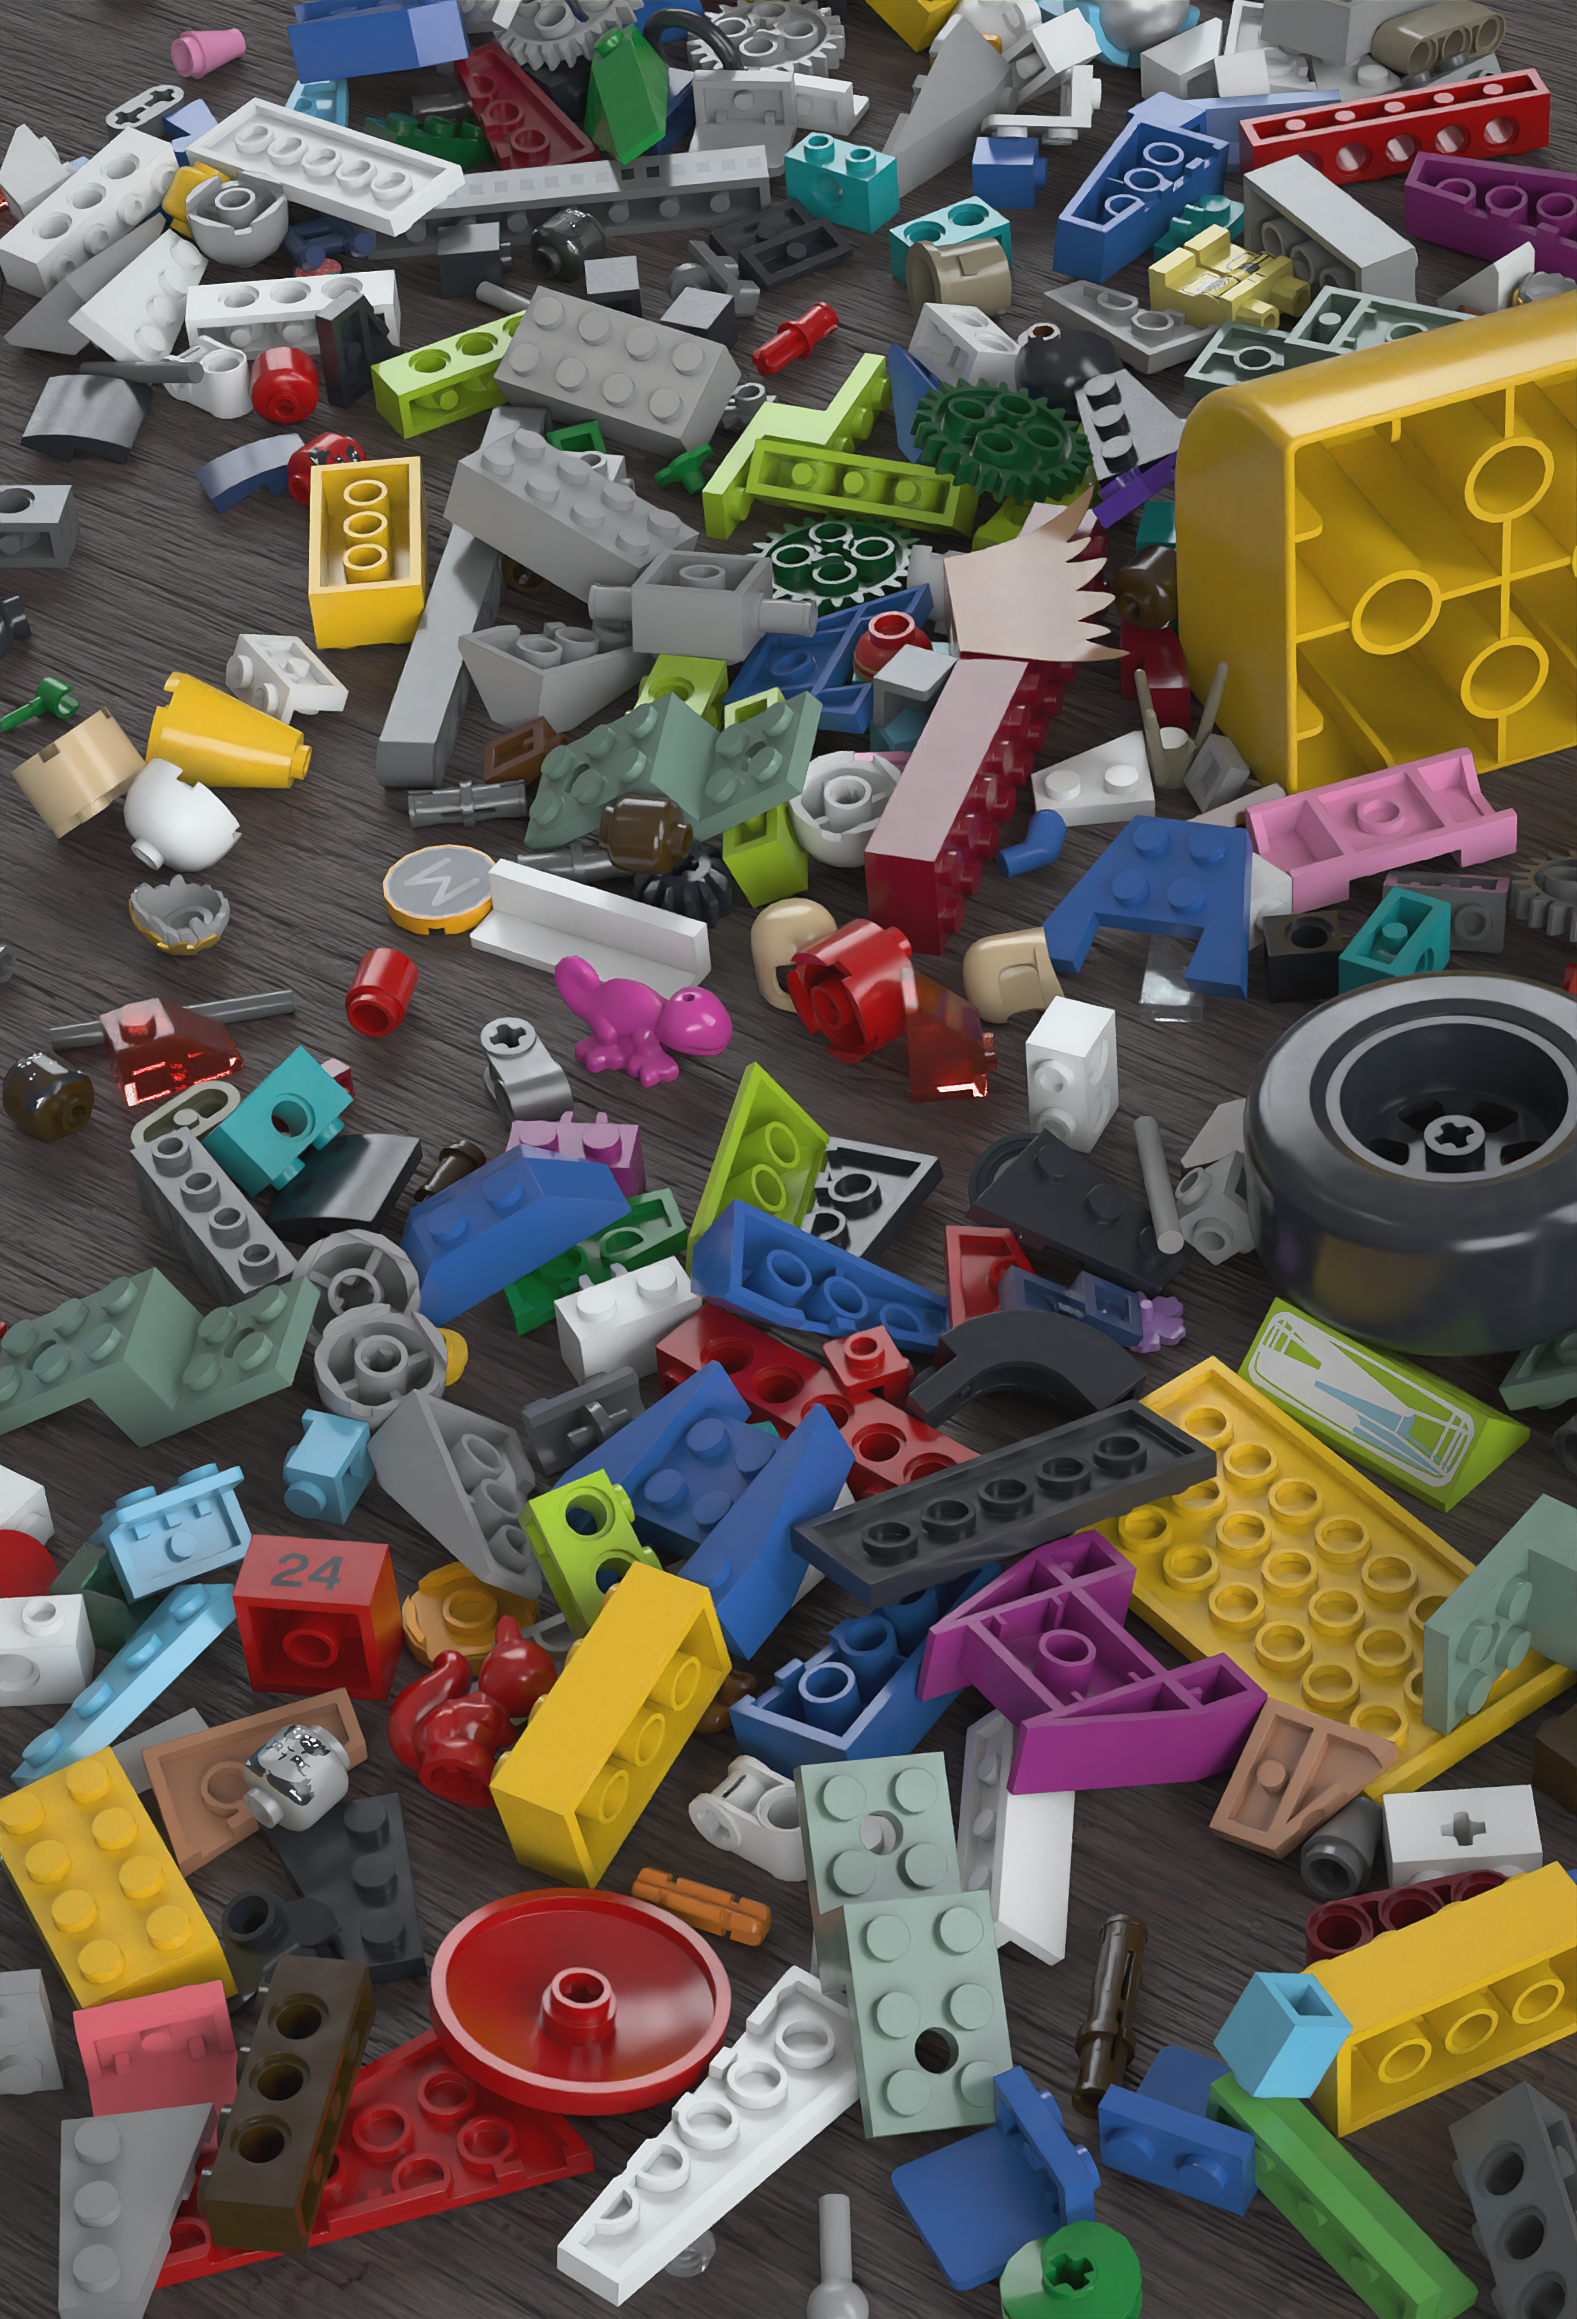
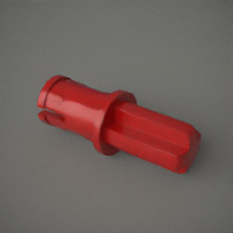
M817 302L798 319L786 320L778 327L777 335L753 352L752 362L757 366L758 373L768 377L770 374L779 372L797 357L803 360L808 357L816 343L838 329L836 324L839 323L836 312L827 303Z

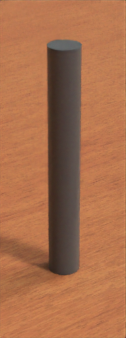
M86 361L81 364L79 374L114 377L138 383H200L204 376V370L198 362Z

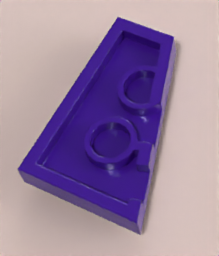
M1178 450L1143 474L1137 466L1130 469L1097 492L1104 502L1092 511L1105 529L1175 481Z

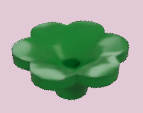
M709 444L701 445L692 452H686L674 459L668 467L659 471L654 478L660 488L681 481L691 497L696 496L707 485V481L700 472V468L713 457L714 453Z

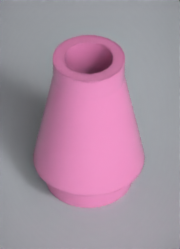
M236 28L218 31H185L178 39L173 41L171 57L180 75L200 79L229 61L242 57L245 54L246 45L242 33Z

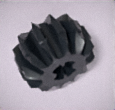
M699 840L694 841L686 859H678L673 869L664 876L635 873V886L632 887L634 901L704 922L709 929H716L718 918L731 915L733 890H735L734 876L722 859L719 848L703 849Z

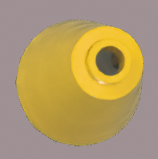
M172 672L163 690L173 692L174 694L170 705L167 704L165 707L157 706L148 740L146 765L152 758H161L173 763L183 770L176 779L192 787L199 781L205 787L289 789L295 778L304 780L311 760L312 747L303 745V732L187 673Z

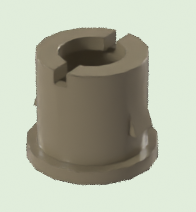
M988 237L935 246L930 241L922 240L916 241L910 246L906 258V284L911 310L917 323L924 303L977 307L988 318L1006 314L1005 309H1008L1011 304V274L1006 255L996 239Z

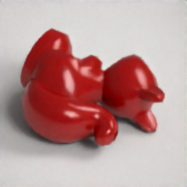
M507 1614L497 1621L495 1647L486 1657L480 1668L478 1691L469 1694L473 1682V1671L468 1659L457 1651L443 1650L435 1657L432 1663L434 1671L403 1688L395 1698L389 1711L387 1722L388 1743L400 1763L418 1772L421 1783L430 1792L447 1801L463 1806L476 1808L497 1807L489 1785L491 1784L493 1769L497 1763L494 1756L498 1749L511 1746L516 1738L517 1727L510 1719L529 1717L535 1702L542 1695H548L558 1680L556 1667L550 1654L536 1642L523 1639L516 1620Z

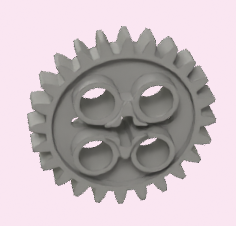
M521 0L508 30L492 32L500 47L510 57H514L519 66L529 62L532 69L537 70L546 61L550 71H554L561 60H566L571 68L574 67L577 56L582 54L587 60H592L595 43L607 31L615 27L621 31L623 30L622 24L636 23L637 18L633 10L643 8L644 3L642 0H566L567 3L565 0ZM571 9H572L575 13L581 14V16H582V18H583V20H584V23H581V22L573 15Z
M737 0V7L734 8L724 4L719 5L720 14L704 13L705 18L718 26L734 44L742 59L744 71H759L760 68H768L828 78V69H838L839 59L845 58L844 25L840 23V16H832L830 7L818 9V2L815 0L804 5L801 4V0H790L789 2L783 0H755L754 3L749 4L745 0ZM688 32L687 53L688 63L692 66V72H695V70H724L720 59L711 47L698 36Z

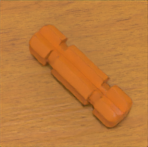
M652 1867L643 1868L637 1880L633 1883L631 1891L633 1898L669 1911L670 1914L676 1916L689 1926L719 1936H724L726 1930L731 1931L730 1939L753 1947L762 1944L771 1927V1909L768 1905L742 1897L739 1903L734 1902L735 1894L683 1877H679L677 1883L671 1882L673 1874Z

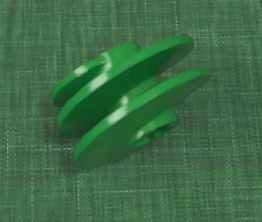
M1087 2220L1077 2221L1060 2228L1055 2234H1049L1028 2242L1008 2260L1001 2276L999 2293L1001 2297L1002 2319H1139L1143 2302L1139 2258L1125 2236L1103 2223Z

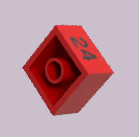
M252 1534L232 1594L252 1691L317 1696L345 1687L349 1699L387 1702L405 1644L403 1622L389 1544Z

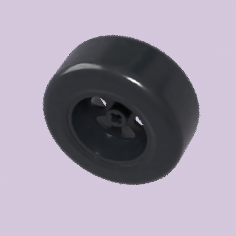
M1473 970L1412 973L1376 981L1340 994L1319 1005L1286 1030L1267 1051L1256 1068L1248 1088L1243 1112L1247 1214L1250 1232L1263 1266L1284 1294L1305 1312L1346 1336L1381 1348L1416 1355L1474 1357L1501 1354L1545 1343L1576 1330L1577 995L1538 980L1504 973ZM1409 1155V1161L1402 1166L1392 1163L1394 1160ZM1506 1155L1519 1159L1504 1166L1501 1164V1159Z

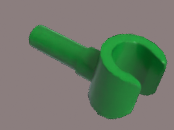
M48 677L43 679L36 689L34 699L0 718L1 730L5 732L46 711L61 719L73 716L79 708V702L68 695L73 690V687L59 678Z

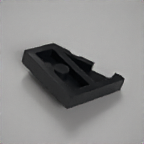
M347 289L315 314L328 403L345 410L374 387L371 373L372 365L400 356L406 352L403 348L392 345L387 335L390 330L382 319L376 318L374 308L364 294Z

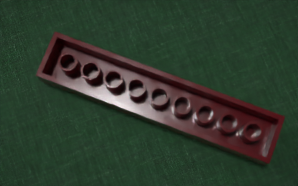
M1035 502L1018 537L1041 527L1062 513L1068 506ZM1092 509L1087 510L1080 526L1066 543L1091 537V541L1080 554L1067 561V563L1083 562L1098 558H1107L1108 560L1110 539L1108 535L1102 534L1101 523ZM1106 564L1089 583L1076 591L1111 594V582L1104 581L1103 569ZM1110 605L1079 621L1096 625L1099 614L1106 615ZM1094 638L1087 639V641L1093 642ZM961 652L864 850L869 921L877 924L884 930L892 926L898 928L908 939L912 952L941 956L951 934H958L964 921L965 903L969 895L976 896L979 891L983 864L986 858L993 859L997 852L999 830L1002 823H1009L1012 820L1016 805V793L1020 786L1026 787L1029 783L1032 773L1033 756L1036 751L1044 750L1048 739L1049 722L1052 716H1059L1061 714L1065 698V687L1068 681H1076L1080 662L1042 661Z

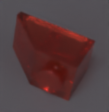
M899 968L906 1062L912 1103L987 1096L986 1070L997 1069V1055L994 1033H982L978 1008L915 968Z
M160 997L130 1003L120 1009L99 1015L110 1071L128 1107L189 1088L201 1082L211 1081L245 1070L244 1060L224 1024Z

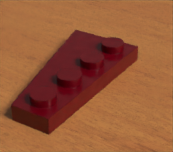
M496 41L470 51L469 58L453 61L454 75L478 126L481 127L482 134L500 171L599 161V149Z

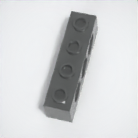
M0 485V568H67L80 532L72 485Z
M187 1126L130 1150L141 1207L220 1307L225 1306L229 1308L256 1296L268 1286H280L291 1281L294 1267L298 1263Z
M1523 2081L1448 2126L1458 2157L1452 2163L1453 2172L1473 2206L1477 2222L1472 2224V2234L1478 2248L1490 2262L1497 2285L1492 2288L1491 2296L1501 2318L1577 2319V2143L1567 2113L1526 2081Z

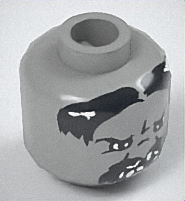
M288 1724L280 1729L243 1764V1779L248 1789V1792L243 1796L244 1803L251 1814L264 1826L273 1828L278 1823L286 1829L302 1832L318 1821L348 1792L349 1777L346 1772L350 1767L348 1754L338 1740L321 1726L313 1724L307 1728L303 1725Z

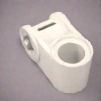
M202 335L193 340L191 348L178 356L168 355L159 361L198 362L203 367L204 376L200 383H163L168 392L176 399L189 402L222 419L241 417L253 409L250 398V373L247 358L241 350L230 348L216 342L209 336Z
M739 1755L728 1766V1777L710 1794L700 1793L689 1804V1814L693 1824L707 1841L717 1848L739 1855L768 1871L777 1879L787 1882L806 1880L807 1875L795 1782L770 1770L765 1764L754 1757Z

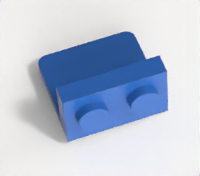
M1167 2046L1159 2051L1136 2093L1111 2084L1098 2106L1101 2164L1244 2216L1258 2190V2187L1255 2185V2136L1205 2118L1210 2085L1232 2071L1230 2066L1178 2046Z
M1021 2065L993 2076L995 2126L896 2168L891 2175L894 2195L949 2285L956 2290H969L1001 2276L1008 2260L1028 2242L1049 2234H1055L1060 2228L1080 2220L1095 2222L1094 2190L1101 2186L1096 2164L1084 2145L1079 2144L1073 2147L1064 2133L1063 2118L1055 2099L1047 2089L1037 2091Z

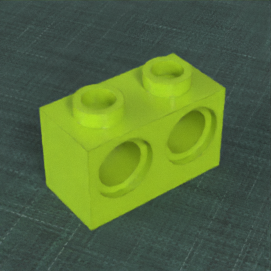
M604 1468L529 1500L517 1517L575 1641L586 1637L600 1615L601 1604L605 1595L597 1586L596 1572L603 1570L612 1571L623 1579L634 1561L663 1571L654 1551L649 1546L642 1548L630 1524L634 1522L635 1516L627 1493L620 1484L611 1485ZM581 1508L589 1512L596 1521L597 1533L585 1536L574 1532L566 1521V1510Z

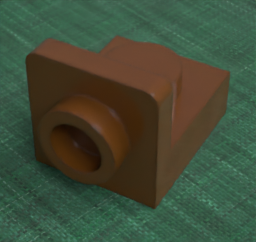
M544 716L484 745V782L486 784H495L525 779L526 786L542 774V763L554 748L560 745L566 746L572 742L564 733L557 734Z

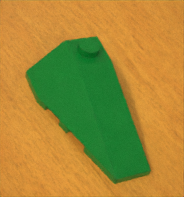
M633 23L621 31L617 27L612 28L602 35L594 45L596 50L593 51L583 132L601 151L604 152L606 150L612 158L624 166L664 138L666 132L669 68Z

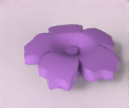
M1141 1291L1136 1292V1294H1139L1144 1338L1137 1346L1128 1347V1350L1148 1353L1160 1350V1344L1169 1346L1178 1344L1186 1336V1328L1184 1327L1183 1319L1180 1318L1183 1314V1304L1177 1301L1176 1296L1169 1298L1157 1296L1150 1301Z

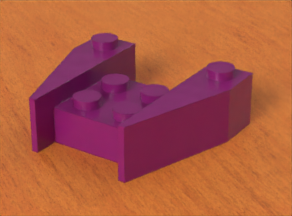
M1096 1529L1039 1546L929 1628L915 1696L922 1702L974 1685L1018 1729V1737L1006 1789L1012 1795L1189 1782L1237 1766L1268 1698V1694L1224 1652L1167 1671L1123 1628L1137 1569Z

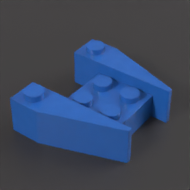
M312 0L294 5L297 23L287 25L300 84L421 68L469 58L470 44L460 0Z
M712 1360L566 1471L550 1491L604 1468L611 1485L620 1484L630 1499L635 1516L634 1522L630 1524L641 1547L647 1542L687 1560V1563L676 1576L709 1588L727 1651L749 1661L792 1607L810 1563L792 1551L791 1526L833 1511L856 1456L826 1408L818 1403L814 1405L787 1440L746 1424L745 1421L752 1412L722 1365ZM581 1508L566 1510V1521L574 1532L585 1536L597 1533L596 1521L589 1512ZM608 1570L596 1572V1583L599 1590L605 1593L619 1575Z

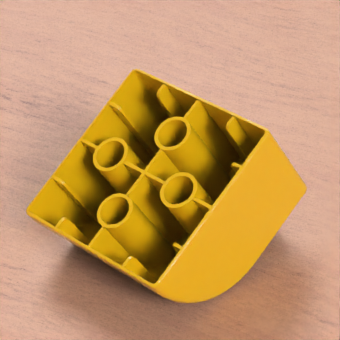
M1577 289L1216 389L1203 397L1189 414L1182 430L1175 467L1178 637L1188 666L1190 690L1204 708L1219 663L1225 661L1229 664L1225 688L1214 722L1224 736L1231 739L1242 759L1252 768L1250 771L1262 784L1263 788L1280 781L1286 796L1463 747H1467L1472 753L1476 774L1480 775L1577 746Z

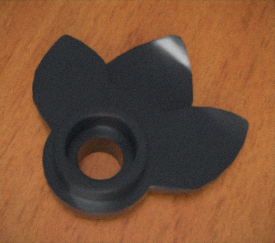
M252 1889L238 1894L227 1904L221 1919L222 1938L225 1944L223 1953L239 1992L226 1999L230 2018L241 2013L256 1999L261 1984L271 1983L279 1954L319 1957L316 1949L325 1946L341 1932L342 1925L340 1920L327 1903L313 1897L285 1902L274 1893Z

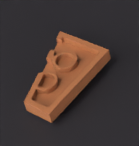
M345 1687L141 1749L143 1764L178 1869L183 1878H186L259 1830L257 1819L248 1810L243 1800V1796L248 1792L243 1779V1764L284 1726L298 1724L309 1728L314 1724L326 1729L338 1740L348 1754L350 1767L346 1772L368 1759L366 1742Z

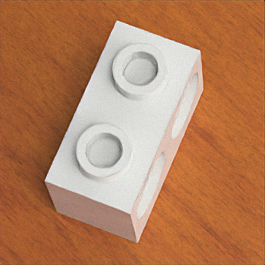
M924 303L908 349L915 358L941 382H946L955 388L958 378H963L973 387L977 386L979 378H983L991 388H998L999 383L1003 381L1006 382L1009 391L1017 393L1015 360L1021 347L977 307Z
M1056 996L1025 1043L1030 1133L1039 1134L1046 1128L1071 1149L1090 1153L1119 1106L1115 1010Z

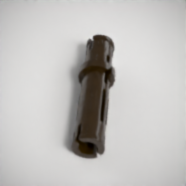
M1118 1914L1107 1918V1922H1103L1101 1925V1939L1092 1981L1087 2021L1080 2026L1076 2035L1075 2052L1080 2061L1071 2102L1075 2111L1084 2117L1099 2120L1098 2106L1111 2084L1122 2087L1125 2067L1131 2064L1135 2057L1136 2037L1132 2032V2022L1139 1991L1143 1955L1149 1935L1145 1923L1130 1915Z

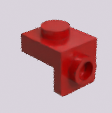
M883 1325L836 1339L823 1345V1357L846 1395L868 1391L904 1412L907 1401L905 1391L916 1376L907 1357L901 1356Z

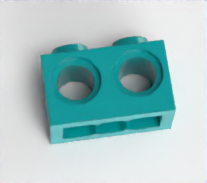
M975 195L889 230L892 275L907 286L906 258L908 251L913 243L922 240L930 241L935 246L991 237L996 239L1002 246L1008 265L1011 267L1010 221Z

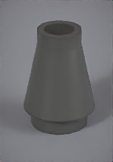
M1354 1797L1336 1816L1304 1844L1301 1850V1874L1307 1886L1316 1894L1330 1900H1341L1349 1898L1367 1886L1370 1880L1379 1834L1383 1828V1810L1377 1803L1365 1797Z

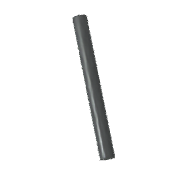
M290 988L50 1027V1036L53 1051H60L294 1013L295 1006L292 989Z

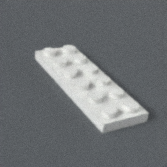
M256 97L185 148L190 166H193L195 161H199L227 175L233 181L238 180V171L266 173L281 182L287 200L393 237L409 230L415 221L432 208L444 203L449 195L465 184L460 165Z

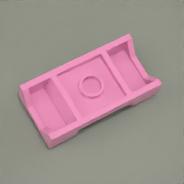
M1467 747L1245 808L1246 829L1253 843V852L1292 877V914L1317 910L1324 906L1349 900L1350 880L1371 876L1378 872L1417 861L1428 860L1442 854L1450 853L1460 868L1516 853L1517 814L1513 808L1499 812L1493 810L1481 793L1472 753Z

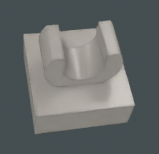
M1212 733L1208 736L1183 779L1202 813H1206L1262 788V784L1259 781L1247 779L1252 768L1244 762L1231 739Z

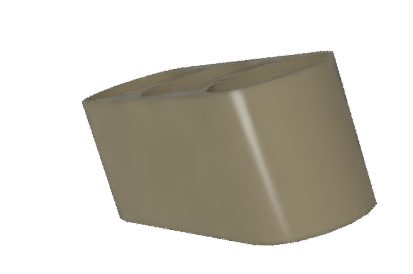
M1447 0L1383 23L1373 37L1371 55L1378 63L1406 76L1423 69H1428L1431 74L1439 70L1437 61L1451 54L1465 50L1469 58L1495 52L1504 39L1506 21L1500 13L1474 1Z

